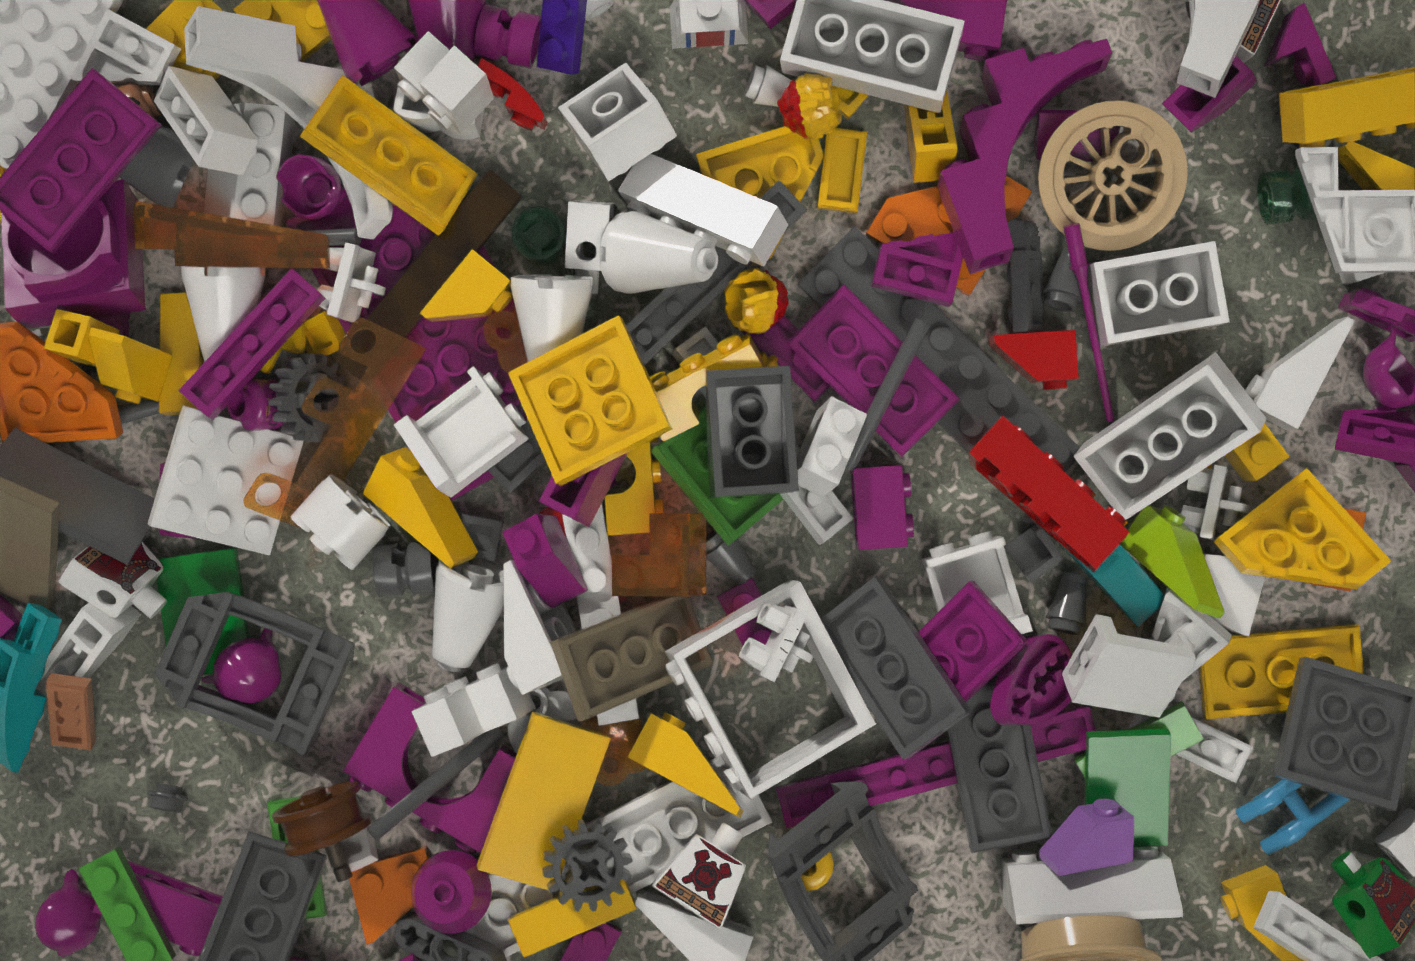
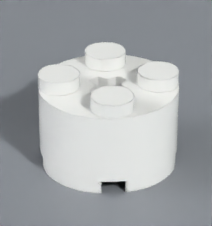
M330 474L321 481L290 517L303 530L314 533L310 540L316 547L327 555L335 550V556L349 569L354 570L386 534L391 525L370 503L366 504L356 495L357 491L340 478Z

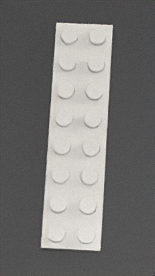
M734 748V750L736 751V753H737V755H738V757H739L741 763L743 764V762H742V760H741V758H740V756H739V754H738L736 748ZM721 755L709 762L744 810L741 818L669 781L585 824L587 828H591L595 820H600L602 832H605L606 829L612 826L617 831L614 841L624 838L628 846L621 853H629L633 860L632 863L623 866L632 875L630 880H626L631 893L654 883L694 835H699L711 842L722 823L731 826L744 836L772 823V819L760 795L749 799L740 790L736 793L733 792L723 775V771L728 768ZM592 839L576 842L575 845L588 844ZM610 850L608 852L609 857L605 863L608 870L612 872L614 857ZM576 858L581 870L589 868L598 872L593 860L588 863ZM567 862L561 874L563 880L566 879L565 875L569 871V864ZM488 873L492 888L489 907L483 918L475 926L466 930V932L496 945L502 950L505 957H508L520 951L508 918L557 897L561 890L550 893L549 890Z

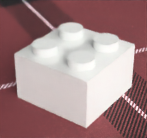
M627 63L613 70L558 107L578 142L608 181L625 173L631 166L652 152L660 150L667 142L677 136L658 100Z

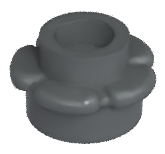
M158 784L156 791L150 790L147 792V795H151L149 808L181 813L183 802L187 801L188 797L181 795L182 787L167 784Z

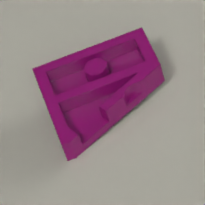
M954 232L937 236L929 234L916 237L911 241L899 240L882 244L879 249L871 287L950 307L953 303L963 255Z
M1361 288L1360 291L1355 290L1343 295L1338 309L1389 333L1391 326H1394L1396 336L1408 342L1415 341L1414 309L1385 300L1383 295L1367 288Z
M1380 406L1373 410L1355 409L1343 411L1335 450L1415 466V410L1396 412L1394 408Z

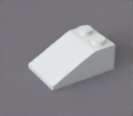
M510 560L504 563V658L508 664L507 673L510 681L516 688H519L523 695L563 679L550 642L574 633L577 630L564 603L555 608H550L520 573L514 560Z

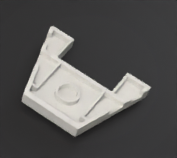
M1301 147L1296 149L1295 157L1335 273L1415 272V190H1339L1338 147Z

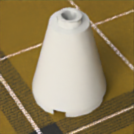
M637 211L617 214L608 223L601 238L600 247H606V261H600V268L606 283L614 291L632 294L704 282L712 276L718 265V255L711 241Z
M181 266V274L204 362L260 303L266 276L265 266Z
M552 274L516 275L511 277L510 286L528 362L583 333L593 290V277L580 275H565L563 277L552 276Z
M439 559L435 578L432 656L438 661V666L442 669L460 672L462 668H468L472 665L504 609V567L483 560L482 566L469 564V561L450 569Z

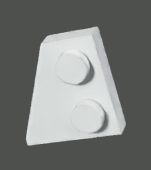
M106 8L70 78L80 83L91 68H94L114 85L130 81L138 85H160L168 66H173L181 48Z
M1168 587L1150 640L1169 643L1175 631L1185 633L1196 657L1192 670L1183 679L1185 680L1228 645L1232 634L1210 615L1194 610Z

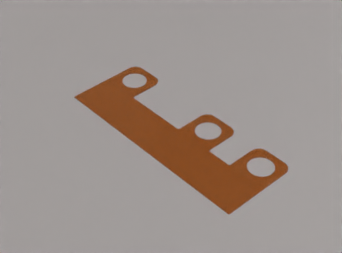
M360 318L355 320L341 341L339 351L342 355L367 366L368 369L354 390L328 378L319 379L302 404V410L306 415L332 425L296 483L268 472L262 473L255 479L243 500L245 507L301 528L290 516L328 475L333 474L342 481L345 479L427 348L367 319ZM369 329L376 336L374 347L367 353L360 354L354 352L350 345L352 336L359 330ZM323 389L335 390L339 395L338 405L330 412L323 413L317 411L313 404L316 394ZM265 483H275L281 490L279 499L274 504L268 506L258 504L255 500L256 490Z

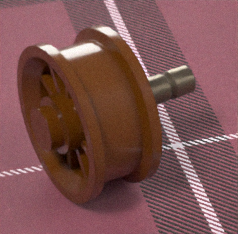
M346 781L328 787L320 786L301 794L300 798L289 802L272 814L274 823L282 824L288 843L284 846L287 856L302 855L325 848L331 867L334 868L333 872L337 882L345 881L353 876L349 864L346 863L347 859L340 841L365 829L373 821L371 814L363 813L356 795L361 788L358 781Z

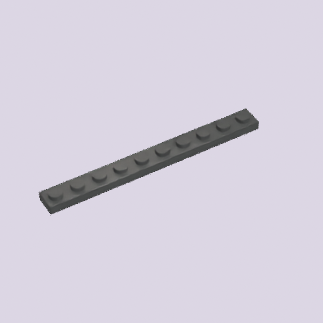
M779 180L759 198L778 206L788 223L785 232L807 212V209ZM715 246L718 255V265L708 280L665 288L626 325L644 366L725 290L729 282L738 276V273L746 270L754 262L749 260L748 264H742L731 258L726 253V250ZM529 420L521 426L529 439L488 469L509 493L517 489L546 461Z

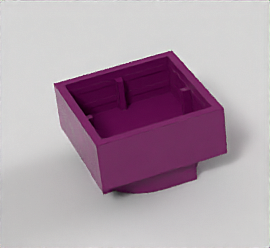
M116 180L55 253H50L1 212L5 309L17 322H20L28 329L50 326L56 309L92 318L146 310L140 202L124 180Z

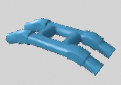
M1282 779L1271 788L1269 787L1253 797V800L1237 808L1236 813L1240 820L1246 823L1260 814L1263 815L1282 803V800L1285 802L1297 819H1293L1287 825L1278 829L1276 833L1260 841L1264 852L1267 855H1271L1283 847H1288L1299 841L1309 830L1350 799L1328 793L1329 795L1309 809L1296 791L1302 785Z

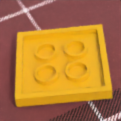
M619 315L508 372L554 481L560 486L673 430L627 326Z

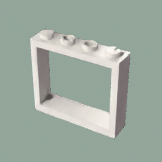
M788 580L665 651L670 661L665 665L669 676L676 686L682 684L689 696L688 699L684 700L688 711L696 722L702 720L708 731V734L704 736L708 748L715 758L721 755L728 768L723 771L727 783L734 793L740 790L749 799L754 798L876 725L800 581ZM784 601L786 606L797 608L808 614L800 631L810 635L807 646L845 717L750 774H747L685 658L757 617L765 603L778 605Z

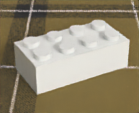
M797 0L780 58L782 73L797 77L806 72L809 74H820L821 76L831 77L833 80L832 86L940 113L965 21L884 0Z
M1215 352L1083 443L1073 457L1113 509L1127 520L1261 432L1267 418Z

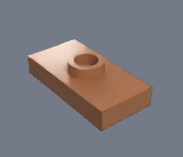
M51 673L46 680L51 745L92 750L96 742L92 679Z

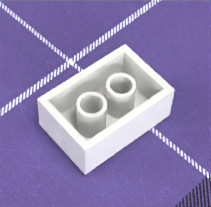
M1215 241L1100 261L1088 266L1087 284L1100 347L1215 327L1230 322Z

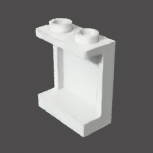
M474 366L467 371L472 378L469 382L419 420L414 421L406 415L394 424L436 489L450 498L529 439L521 427L526 423L524 417L512 403L506 406L499 396L504 392V389L491 372L483 375Z
M988 531L968 537L970 545L954 549L953 543H948L929 549L931 556L923 558L922 562L937 612L969 581H975L1021 634L1033 631L1029 617L1024 614L1004 549V545H1006L1004 537H993L992 532Z
M1096 614L1065 667L1062 676L1073 703L1160 718L1168 703L1174 699L1176 691L1186 674L1192 670L1196 657L1184 632L1175 631L1169 643L1117 634L1111 617Z

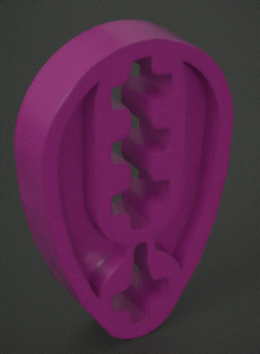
M1052 634L1025 637L1028 643L1001 668L990 702L992 716L998 724L1033 725L1044 722L1057 715L1069 704L1071 698L1062 673L1071 659L1072 653L1061 638ZM1045 666H1051L1052 670H1046ZM1035 677H1041L1042 681H1036Z

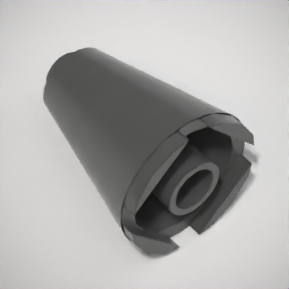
M160 127L119 177L161 209L164 208L171 212L194 159L173 129Z

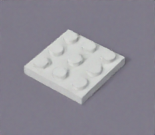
M182 405L147 524L151 527L270 555L303 441L293 440V435L269 429L249 431L243 428L240 421L220 415L211 420L200 410Z

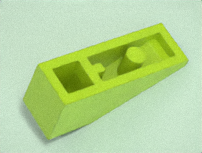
M1151 505L1143 508L1128 529L1129 535L1120 545L1194 610L1221 619L1225 613L1198 538L1192 530L1183 524L1186 519L1185 516L1167 505H1164L1162 510Z

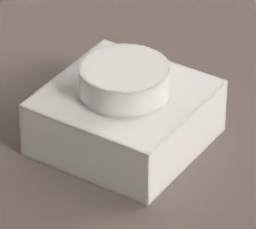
M367 827L340 841L347 859L346 863L349 864L351 872L379 860L375 840L367 831Z

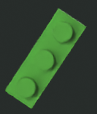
M121 847L78 868L126 961H170L177 956Z

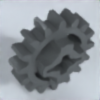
M299 353L297 358L285 359L287 368H277L275 371L280 379L279 383H271L269 387L276 392V398L269 400V405L277 406L278 412L273 416V421L284 422L281 432L283 434H293V440L322 442L323 437L334 436L333 426H343L344 424L339 416L340 412L349 411V407L343 403V397L350 395V390L342 389L341 386L347 378L346 375L336 374L339 364L337 362H327V355Z
M579 819L577 824L578 830L572 831L565 824L562 826L565 834L562 839L555 836L550 838L555 848L554 851L543 852L544 860L551 863V865L542 868L543 876L553 878L547 884L550 893L561 890L558 895L559 903L563 905L571 898L575 911L581 909L583 902L588 903L592 912L596 911L597 901L601 899L608 906L612 905L610 894L614 891L623 895L625 891L619 882L621 879L630 880L632 877L630 871L623 868L624 865L633 862L629 853H621L628 846L624 838L614 841L617 831L612 826L606 829L605 832H602L600 820H595L592 827L587 828L583 819ZM592 839L588 844L575 845L576 842ZM610 850L614 857L612 872L608 870L605 863L609 857L608 852ZM562 858L569 864V871L565 875V880L562 879L560 873ZM576 858L588 863L593 860L598 872L589 868L581 870ZM600 886L593 890L583 891L585 887Z

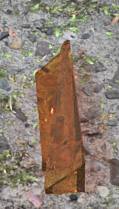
M140 201L134 204L135 249L174 250L175 266L330 268L329 238L325 234Z

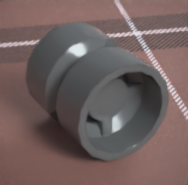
M410 542L406 549H403L399 543L375 545L373 551V574L377 595L379 597L403 595L406 589H410L413 594L435 593L437 557L420 542Z

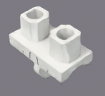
M346 242L344 247L328 248L324 262L326 269L338 273L334 287L321 285L317 289L326 298L319 307L326 310L327 315L358 324L362 307L369 308L372 294L384 296L386 288L375 284L378 269L373 267L375 252Z
M1214 465V469L1204 468L1188 479L1187 490L1208 494L1205 509L1183 505L1181 512L1186 518L1183 524L1193 532L1200 533L1201 538L1214 540L1220 509L1225 510L1222 525L1229 527L1236 523L1238 512L1250 513L1251 506L1240 503L1243 489L1241 487L1230 486L1228 499L1222 500L1228 472L1227 467Z
M765 603L757 617V623L772 630L766 645L749 637L745 641L739 657L754 668L753 673L775 682L781 668L792 673L799 659L811 663L814 656L804 650L810 635L800 631L808 614L790 606L780 607Z

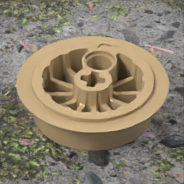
M1115 100L1095 103L1067 118L1049 139L1039 165L1038 186L1040 198L1048 217L1064 235V226L1080 223L1085 247L1105 251L1131 248L1154 237L1170 222L1177 212L1187 185V160L1177 133L1155 111L1146 106L1128 101ZM1122 126L1124 128L1123 132L1118 134L1110 144L1109 128ZM1099 128L1102 147L1101 156H1099L1086 138L1090 132ZM1135 139L1139 143L1138 157L1131 162H1125L1120 154L1121 147L1127 140ZM1079 141L1093 159L1092 163L1070 155V152ZM1152 152L1154 164L1144 166L1148 162ZM1067 161L1088 169L1086 174L1063 177ZM1106 167L1116 168L1114 174L1118 178L1114 183L1109 181L1104 183L1106 176L1102 172ZM1155 172V180L1151 189L1131 181L1132 175ZM1089 181L1088 185L1067 199L1064 190L1066 184ZM1128 187L1148 194L1147 200L1139 209H1137L1125 192ZM1095 190L1083 217L1075 211L1074 205ZM1106 195L1108 221L1105 223L1095 222L1093 219L1103 196ZM1115 195H1119L1131 212L1128 217L1118 221L1116 219Z
M1089 915L1060 918L1032 925L1021 933L1022 959L1019 961H1162L1158 953L1146 948L1141 923L1136 919L1123 916Z

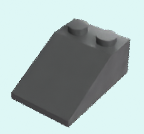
M790 366L706 371L707 460L710 498L782 494L799 491Z

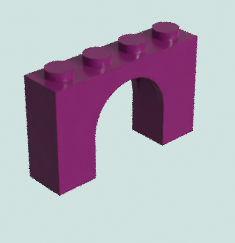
M401 683L392 688L343 770L351 776L350 782H359L360 789L371 792L374 789L386 797L384 801L390 807H393L418 786L410 773L408 751L419 729L412 711L426 704L423 696ZM502 745L479 784L472 791L455 798H440L432 795L412 813L421 817L419 820L420 824L430 831L439 834L443 830L456 838L454 843L462 850L470 854H475L476 851L481 853L517 753Z

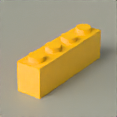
M1415 67L1280 92L1282 142L1299 143L1300 148L1325 147V140L1335 138L1337 143L1361 140V133L1371 131V135L1378 136L1396 133V126L1406 124L1408 129L1415 128Z

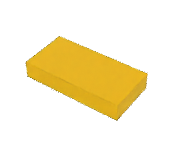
M834 128L832 133L826 134L817 209L857 214L868 132Z

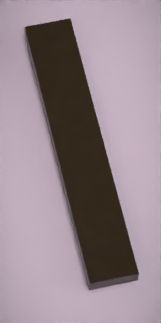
M489 170L455 211L445 230L439 236L435 235L334 359L365 385H369L422 321L424 316L420 312L472 249L478 253L523 198L522 195L493 171Z

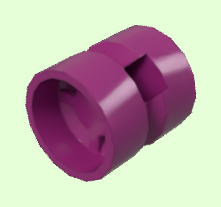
M485 3L476 29L474 42L475 56L498 61L502 56H505L509 64L531 69L539 46L541 16L519 11L515 16H511L508 8Z

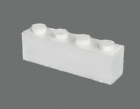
M649 154L634 164L618 189V192L628 204L626 207L628 212L637 211L705 238L711 241L714 247L717 246L726 250V253L731 258L742 264H748L750 260L764 267L788 227V223L778 206L653 154Z

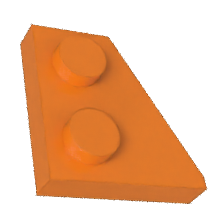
M427 846L380 858L378 861L352 872L353 876L349 878L367 945L376 941L413 908L411 899L412 882L418 868L430 857Z

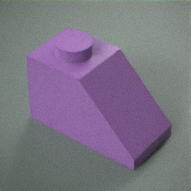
M1098 799L1093 804L1077 806L1040 849L1039 858L1058 876L1133 862L1134 816L1115 800Z

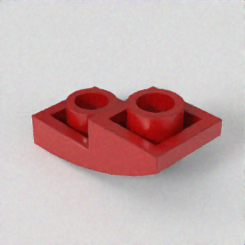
M481 58L478 67L486 73L493 96L503 99L505 94L509 95L504 106L508 113L512 114L510 120L530 131L533 130L534 126L545 130L548 122L531 95L506 72Z

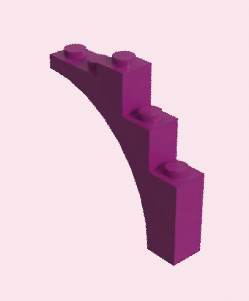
M1107 38L1096 42L1084 40L1075 44L1070 50L1057 54L1045 52L1035 57L1031 62H1029L1024 48L1012 52L1009 49L1000 50L985 60L981 80L991 106L981 104L971 108L963 115L959 130L970 162L962 159L948 164L940 172L937 184L969 274L1009 262L1014 246L1006 220L1004 185L1008 160L1013 147L1030 120L1051 99L1075 83L1106 70L1113 53Z

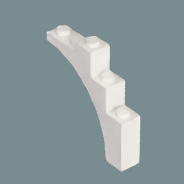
M1189 0L1191 27L1188 46L1177 78L1178 84L1216 98L1253 21L1260 0Z
M198 6L184 28L187 65L219 73L252 88L281 107L304 129L342 75L345 76L344 71L341 69L300 62L302 51L301 45L296 42L294 25ZM328 157L339 174L351 203L358 237L374 240L391 221L393 213L391 201H388L384 196Z

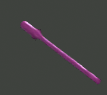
M1080 223L1069 224L1063 227L1071 263L1069 269L1073 270L1079 282L1106 421L1112 422L1115 419L1087 284V271L1090 263L1087 262Z

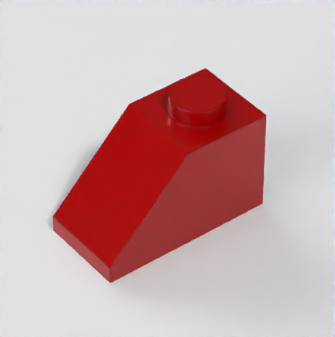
M1076 330L1001 334L988 338L990 348L1030 383H1042L1043 390L1067 389V381L1079 379Z

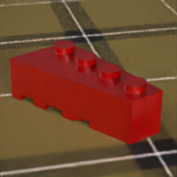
M1002 415L970 450V466L1040 525L1088 569L1095 573L1129 535L1130 532L1124 527L1128 523L1127 520L1110 506L1105 510L1093 499L1096 494L1079 479L1074 481L1063 471L1064 466L1048 452L1043 453L1032 442L1033 440L1017 425H1013Z

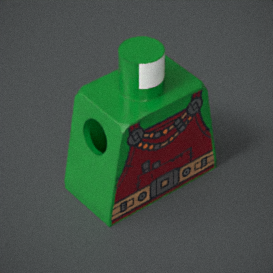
M1351 851L1341 854L1331 863V867L1344 882L1332 897L1334 907L1369 959L1399 947L1415 925V887L1385 858L1379 857L1361 865Z

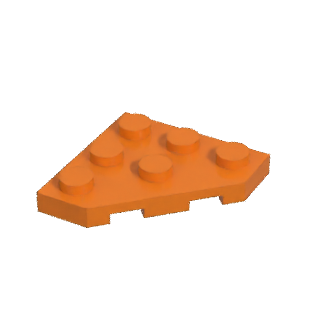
M1006 176L1004 185L1006 220L1009 222L1010 219L1017 218L1032 191ZM934 186L887 198L865 235L880 244L899 240L906 242L914 240L919 236L929 234L937 236L954 231L938 188ZM963 258L956 290L966 296H970L985 270L969 274Z
M20 322L0 323V435L2 443H4L14 428L44 443L117 439L124 433L115 395L67 358L44 349L45 341Z

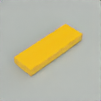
M160 294V350L173 356L159 397V413L162 415H180L182 405L198 409L178 390L201 367L204 359L187 294Z
M621 879L619 882L625 891L623 895L613 891L610 894L612 905L608 906L601 899L597 901V909L593 912L586 902H583L579 911H575L571 898L562 905L559 903L557 896L510 916L508 922L523 957L525 958L636 910L637 906L627 881ZM600 886L585 887L583 891L593 890Z

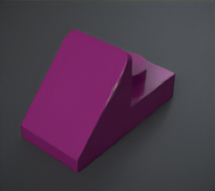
M1303 3L1285 15L1264 67L1294 56L1296 61L1294 62V72L1298 81L1303 85L1306 84V87L1330 83L1336 79V75L1306 4Z

